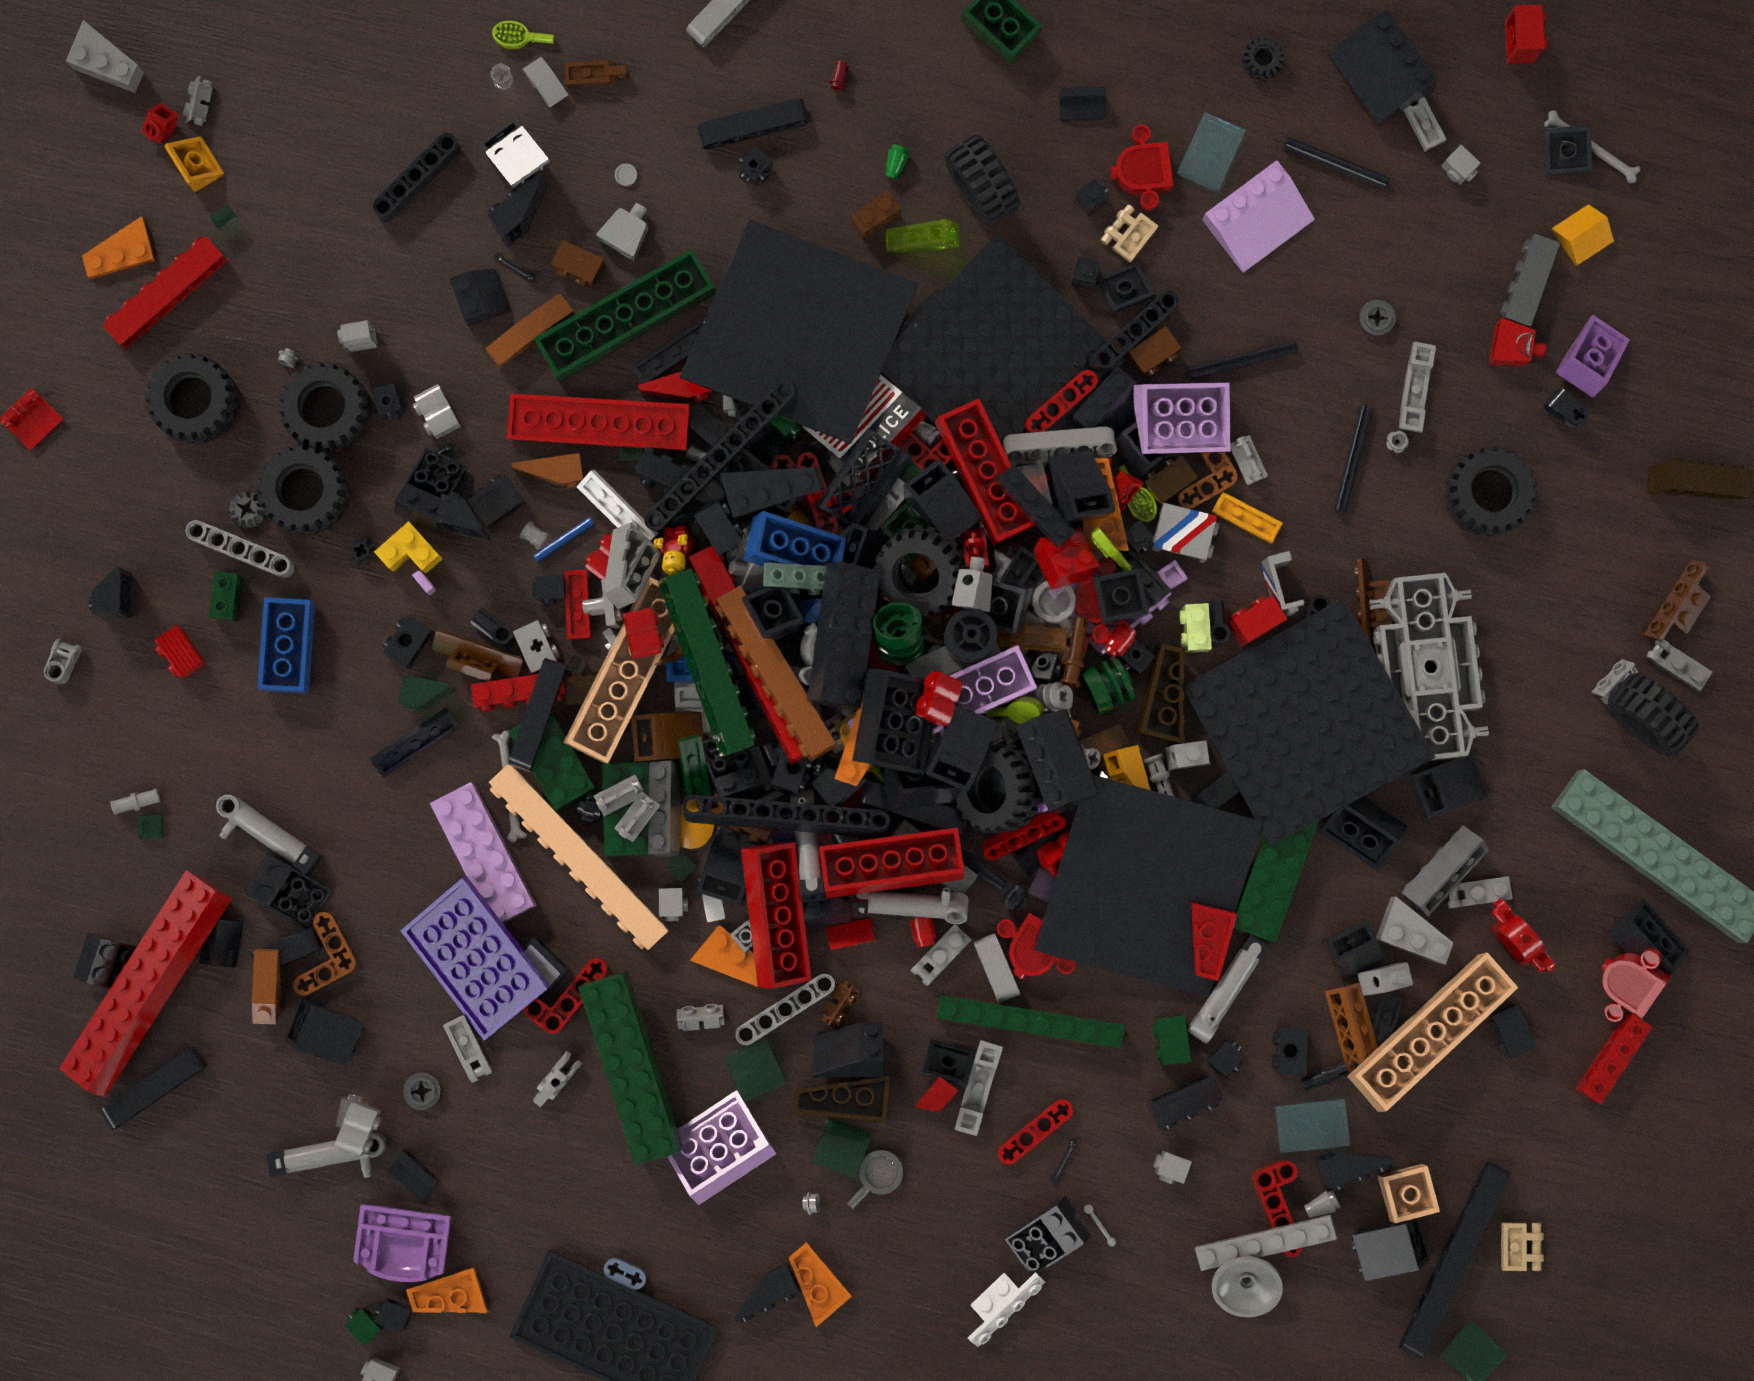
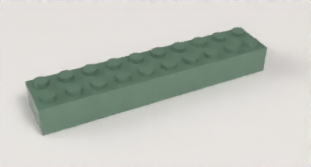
M1585 769L1576 771L1551 808L1737 943H1748L1754 934V892Z

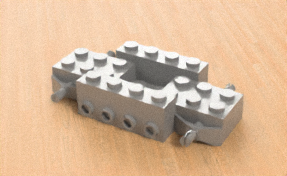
M1446 573L1394 578L1391 580L1386 596L1383 599L1369 600L1371 610L1386 609L1396 623L1380 625L1373 630L1376 655L1436 758L1432 760L1468 756L1473 738L1489 735V731L1479 732L1488 730L1487 726L1474 728L1464 713L1483 708L1482 704L1485 703L1484 690L1480 689L1482 670L1477 665V658H1479L1480 654L1479 646L1475 644L1474 635L1477 633L1476 623L1472 622V616L1451 618L1456 602L1472 598V595H1467L1471 594V590H1455ZM1426 661H1433L1436 664V671L1434 673H1428L1425 670Z

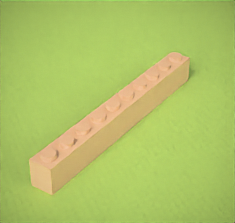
M507 764L489 781L492 785L490 791L498 799L503 797L508 802L506 808L514 816L518 813L524 819L521 822L529 832L534 830L540 836L537 840L545 849L550 847L556 853L553 857L562 866L565 863L571 869L569 874L578 883L581 880L587 886L585 891L593 899L598 897L603 902L601 908L609 916L614 914L619 919L617 922L618 926L625 933L630 931L635 936L633 941L641 950L644 947L649 950L669 931L513 766Z

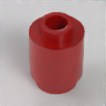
M1125 623L1116 626L1103 642L1106 646L1104 650L1114 658L1116 656L1122 657L1135 641L1134 637L1137 633Z
M913 916L914 920L910 921L913 940L917 943V948L934 945L936 933L933 918Z

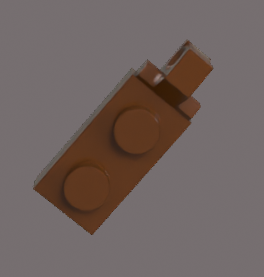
M609 60L564 63L566 87L608 85L616 83V79L628 78L626 65L615 66V62H609Z

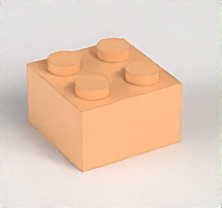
M1419 1164L1377 1175L1389 1221L1399 1223L1440 1212L1428 1166Z

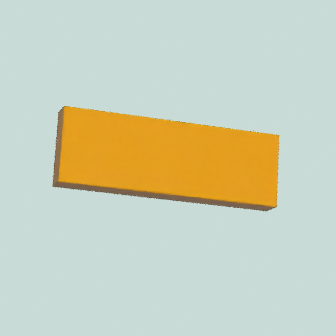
M1223 491L1211 512L1271 544L1283 524Z

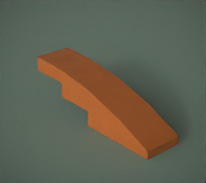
M558 294L487 346L485 350L500 367L535 344V337L571 316L574 310L563 296Z

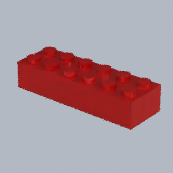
M976 399L937 417L935 424L973 504L983 517L981 521L993 546L1035 527L1036 525L996 481L998 476L1011 467V464L980 399Z
M958 828L819 846L826 898L964 880V866Z
M776 842L741 849L758 987L773 989L810 981L811 972L795 842Z

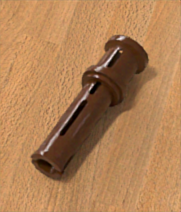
M1083 617L1074 618L1068 658L1063 662L1065 670L1060 683L1068 685L1070 688H1079L1081 684L1079 682L1080 671L1084 667L1082 653L1089 622L1088 619Z

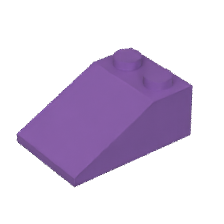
M1592 315L1562 359L1556 373L1593 398L1608 383L1630 339Z

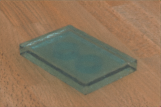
M1204 112L1177 174L1218 192L1246 130Z
M1345 1099L1275 1106L1280 1153L1350 1146Z

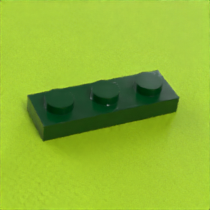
M697 734L677 739L686 797L690 795L711 796L702 737Z

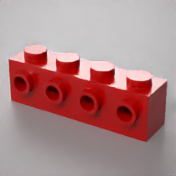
M538 674L471 684L474 707L480 709L481 712L493 711L494 707L503 706L506 709L517 707V703L526 702V705H528ZM565 678L557 701L563 700L562 696H566Z

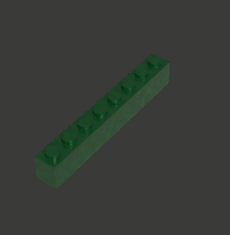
M940 995L936 1017L937 1019L1121 1048L1124 1024Z

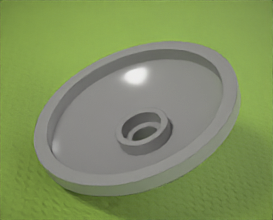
M1256 1257L1231 1259L1218 1268L1212 1279V1293L1217 1304L1226 1312L1239 1317H1256L1269 1312L1278 1304L1283 1292L1282 1279L1275 1267L1267 1261Z

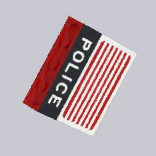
M880 375L851 444L802 426V428L809 437L812 435L845 463L868 428L899 447L926 416L921 407ZM873 436L867 443V449L876 447V439ZM891 448L882 451V459L888 456L892 450ZM877 452L868 455V464L877 461ZM862 457L854 462V469L863 466ZM878 467L869 470V477L878 469ZM864 472L856 474L861 481L864 480Z

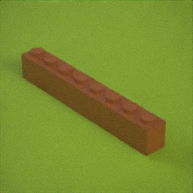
M740 585L716 599L717 607L714 608L720 620L724 619L728 625L726 627L727 632L732 639L736 638L740 645L738 650L742 657L749 659L752 664L750 666L752 674L756 679H761L764 684L762 686L763 692L768 699L771 697L776 704L773 706L779 718L783 717L787 722L786 730L791 738L796 737L800 745L797 746L799 752L804 758L808 757L811 762L834 749L836 743L812 703L807 701L805 691L774 640L762 638L741 600L746 594Z

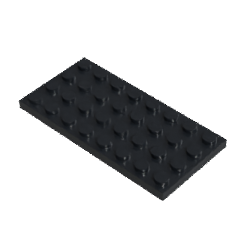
M548 1250L509 1338L603 1381H695L719 1327Z

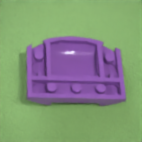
M361 1204L353 1261L357 1265L360 1262L368 1269L367 1272L392 1281L417 1282L427 1280L436 1275L439 1276L445 1270L451 1216L390 1208L388 1206Z

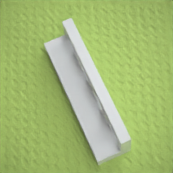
M591 470L577 488L617 528L632 522L654 544L652 540L658 533L649 530L645 525L644 519L595 470Z

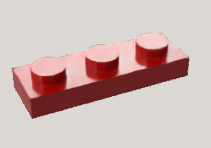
M564 571L567 639H591L590 613L585 614L582 605L583 600H589L588 571Z

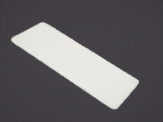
M702 894L707 921L725 919L722 900Z

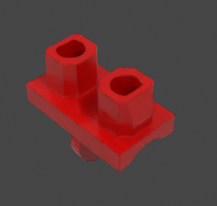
M985 527L967 530L962 534L966 569L969 570L971 557L984 558V568L989 567Z

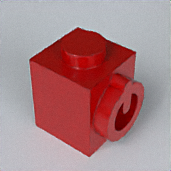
M162 103L147 111L142 133L149 140L151 139L162 144L174 135L179 114Z

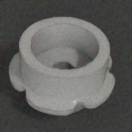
M285 348L284 351L278 352L280 354L278 361L288 367L294 368L296 363L300 362L299 358H297L298 354L291 349Z
M1391 432L1387 436L1388 441L1386 445L1389 450L1401 453L1404 451V448L1408 447L1409 440L1404 432Z
M808 1192L807 1196L803 1197V1210L807 1211L809 1215L820 1211L819 1194Z

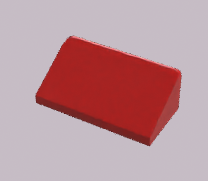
M1121 471L1114 479V484L1122 513L1142 487L1143 482Z
M871 918L826 927L830 950L875 941Z
M939 1076L923 1094L915 1107L940 1112L958 1090Z

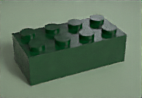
M552 712L532 773L554 811L558 812L597 788L574 748L563 743L566 734ZM520 725L509 730L514 741L516 740Z
M649 762L602 764L603 791L636 775L644 793L649 796ZM634 802L604 816V856H653L648 854L649 821L633 842L622 837L614 829Z

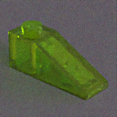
M948 219L886 229L887 252L929 251L959 247L958 224Z

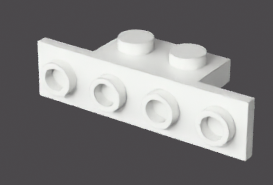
M1035 1272L1018 1288L1003 1273L971 1304L972 1308L985 1322L968 1339L977 1347L985 1344L997 1328L1003 1327L1014 1312L1023 1308L1025 1301L1029 1297L1036 1295L1041 1290L1045 1281Z

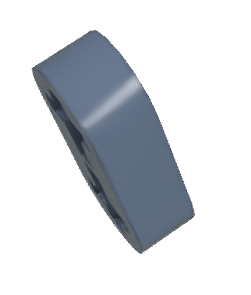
M611 1258L604 1265L606 1277L634 1290L640 1289L646 1282L647 1277L643 1269L620 1258ZM618 1263V1268L624 1271V1274L616 1272L612 1275L611 1269L608 1266ZM638 1272L642 1282L632 1284V1278L626 1276V1274L635 1275Z

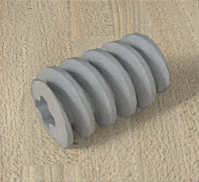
M1060 682L1036 685L1037 690L1024 695L1040 701L1044 707V713L1063 709L1068 710L1073 702L1071 688Z

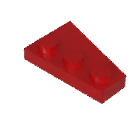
M1191 902L1195 974L1219 981L1237 914Z

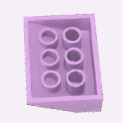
M1275 161L1206 212L1202 219L1242 273L1315 220L1291 177L1278 161Z
M1229 383L1134 385V410L1142 454L1230 451Z
M736 1090L678 1128L683 1148L679 1153L667 1157L689 1196L700 1205L777 1153Z

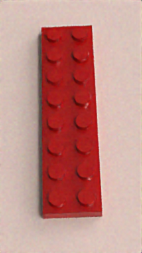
M510 394L507 439L646 448L647 446L651 449L688 451L691 405Z

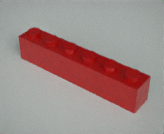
M206 236L197 238L191 244V248L188 251L177 255L172 265L160 270L156 279L151 283L144 284L140 288V293L134 298L127 299L123 303V307L117 313L110 314L102 326L121 347L127 350L228 260Z

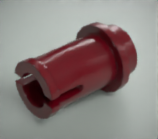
M835 62L833 77L829 80L830 88L834 91L842 92L847 86L845 82L849 68L847 62Z

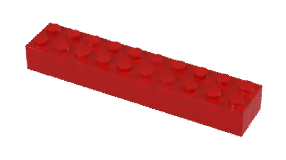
M188 870L185 871L59 1068L62 1072L87 1092L106 1097L232 898L203 877Z

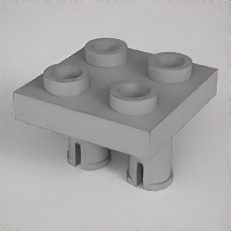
M601 580L602 592L604 590L605 580ZM604 594L602 598L583 600L582 603L585 614L590 613L591 616L605 614L606 626L618 630L621 629L624 623L622 614L628 613L625 606L618 609Z

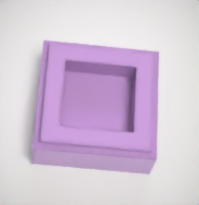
M1176 560L1156 572L1171 590L1188 579Z
M418 570L412 575L427 594L431 595L436 591V588L421 571Z

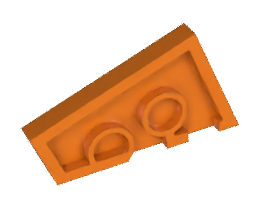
M142 216L82 255L89 279L156 261L145 219Z
M721 925L714 930L690 959L692 962L758 987L754 953L749 949L744 952L730 933Z
M807 1242L789 1256L790 1263L817 1327L851 1298L852 1295Z
M475 1267L406 1289L413 1312L488 1313Z

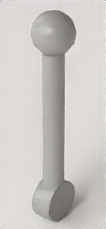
M1089 1204L1085 1205V1213L1089 1214L1106 1237L1107 1244L1111 1247L1115 1246L1116 1239L1111 1237L1094 1214L1093 1207Z

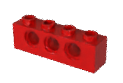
M1625 1013L1575 1090L1594 1103L1602 1104L1652 1029V1026L1634 1014Z

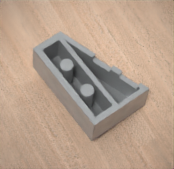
M84 20L82 21L66 62L73 70L136 93L144 72Z
M632 522L613 530L603 594L618 609L638 600L661 555L660 550L655 548L654 544Z
M1396 896L1390 897L1376 936L1377 940L1432 962L1446 965L1453 942Z

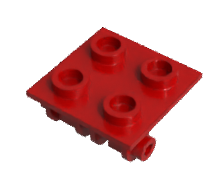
M32 387L0 417L1 423L30 451L63 420Z

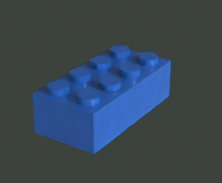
M762 511L752 517L744 561L763 567L764 563L827 566L828 563L843 560L847 538Z
M264 597L258 690L263 692L309 694L316 604L313 601Z

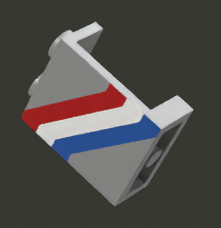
M1163 503L1151 550L1157 552L1165 550L1200 559L1199 562L1204 563L1207 558H1211L1214 545L1210 543L1212 536H1216L1219 523H1216L1217 516Z
M1290 551L1268 556L1261 562L1269 595L1275 598L1286 617L1296 614L1299 608L1304 605L1303 600L1285 604L1275 568L1283 567L1292 560Z

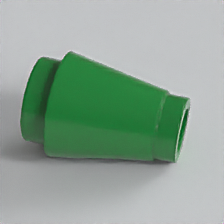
M892 144V148L888 150L885 176L898 180L910 157L908 155L909 149Z

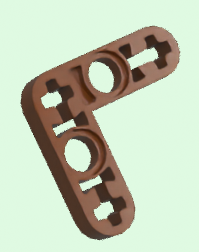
M1199 452L1211 474L1180 492L1177 497L1179 507L1192 510L1236 483L1237 472L1225 452H1217L1221 455V462L1218 464L1210 462L1209 454L1212 452ZM1222 472L1226 474L1231 473L1230 483L1225 480L1219 484L1222 488L1218 489L1216 481L1223 477ZM1205 482L1212 484L1213 493L1209 495L1204 494L1201 491V485ZM1196 488L1197 494L1202 500H1199L1197 496L1191 501L1192 505L1184 504L1182 502L1184 495L1186 494L1190 497L1195 494L1193 489Z
M329 912L318 913L314 918L313 924L331 959L295 979L293 987L299 995H310L348 975L357 967V959L336 918ZM322 916L330 919V922H328L330 930L336 929V932L330 933L326 937L324 936V933L328 932L326 927H320L319 925L322 922ZM333 936H338L342 942L341 946L336 950L332 949L329 945V940ZM345 948L347 950L346 953H343L345 959H351L352 961L349 964V969L341 967L340 964L343 963V959L340 955L337 957L334 955L335 953L342 952ZM324 967L329 968L332 973L331 978L327 981L322 980L319 976L320 970ZM314 973L315 980L320 985L316 986V982L308 986V991L300 989L299 986L302 985L301 980H312L311 974Z

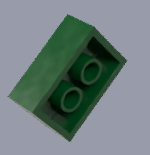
M973 0L962 12L961 21L1010 66L1041 34L1042 25L1015 0Z

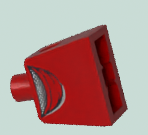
M1501 318L1496 323L1489 365L1525 366L1531 361L1532 355L1544 357L1546 344L1534 342L1536 334L1534 329Z

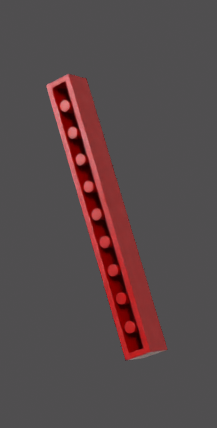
M710 546L689 556L688 564L692 572L698 575L702 592L790 763L793 764L804 758L797 747L800 745L796 737L791 738L785 727L788 725L783 717L779 718L773 706L776 704L771 697L769 699L766 697L762 690L764 684L760 678L756 679L750 670L752 664L748 658L744 659L738 650L740 646L736 638L732 639L726 629L728 627L724 619L720 620L714 608L717 607L716 599L735 589L733 583H736L733 574H730L723 565L725 563L723 554L718 556L713 546Z

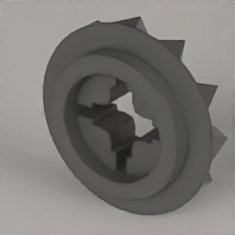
M1383 300L1369 301L1361 309L1359 315L1360 326L1365 329L1366 333L1373 334L1374 336L1385 335L1395 324V311L1389 303ZM1378 309L1379 317H1382L1384 320H1380L1376 326L1375 320L1368 317L1374 316Z
M247 491L237 494L230 501L231 504L228 511L231 520L243 528H252L260 524L265 517L264 509L258 501L260 496ZM251 504L250 508L255 514L246 513L243 516L244 511L239 506Z
M420 1072L407 1079L404 1084L403 1095L405 1101L412 1108L425 1110L434 1106L439 1100L441 1088L435 1077L429 1073ZM421 1081L424 1088L432 1090L425 1093L424 1101L421 1098V1094L413 1093V1091L420 1088Z

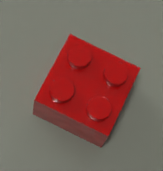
M1515 5L1505 19L1507 64L1534 63L1547 47L1548 38L1547 34H1544L1543 27L1546 25V13L1542 11V5Z
M1081 527L1073 529L1076 533L1059 548H1056L1047 537L1040 538L1033 550L1051 590L1092 579L1099 567Z
M1264 595L1250 604L1251 609L1247 610L1244 607L1230 616L1232 621L1228 623V626L1241 647L1287 620L1273 596L1267 599Z

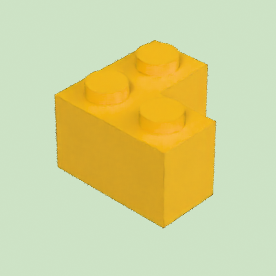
M409 521L374 551L393 572L411 558L426 574L443 559Z

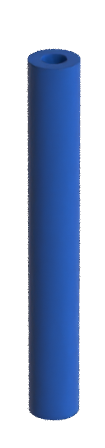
M588 517L533 555L537 562H540L593 526V521Z

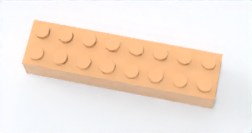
M651 577L648 578L638 600L633 603L629 612L652 608L653 612H657L659 625L656 626L658 635L661 634L664 641V648H661L662 653L632 659L623 623L563 742L603 763L609 762L656 668L655 664L659 662L674 632L671 618L658 585L659 581Z
M1488 953L1478 954L1347 1077L1378 1112L1387 1111L1518 987Z

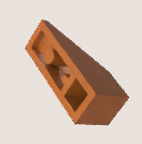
M580 453L511 463L515 472L558 486L567 487V489H577V486L584 479Z
M255 949L252 987L253 1024L276 1025L282 1011L279 950Z

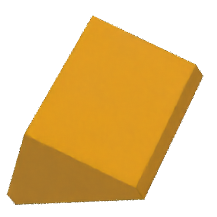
M201 136L166 143L164 146L185 181L194 192H197L224 174Z
M1589 204L1551 229L1575 266L1614 242L1607 216Z

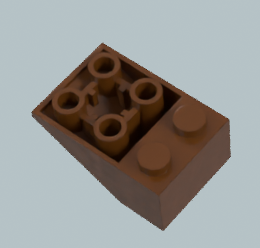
M702 712L631 716L634 761L636 763L680 760L677 739L699 734L702 737V741H704Z

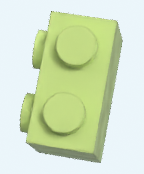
M1209 604L1185 605L1182 608L1183 611H1180V624L1184 625V633H1181V645L1185 647V653L1210 651Z

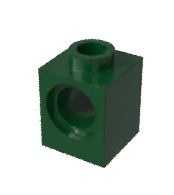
M366 1306L361 1310L356 1308L347 1316L349 1322L345 1325L362 1346H365L384 1328V1326L375 1323L377 1318Z

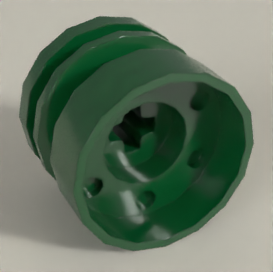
M898 602L883 606L876 612L873 625L877 653L881 659L894 665H904L916 661L925 649L922 618L918 609L910 604Z
M1117 657L1109 659L1111 668L1106 661L1101 662L1102 674L1094 666L1080 672V679L1085 692L1099 716L1113 710V698L1121 706L1125 704L1123 694L1129 702L1135 700L1130 676Z

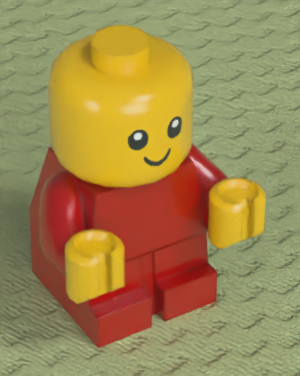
M678 526L675 529L674 527L665 528L663 532L664 539H655L654 547L659 549L664 556L662 562L663 571L671 576L684 571L686 559L693 548L694 538L686 526Z

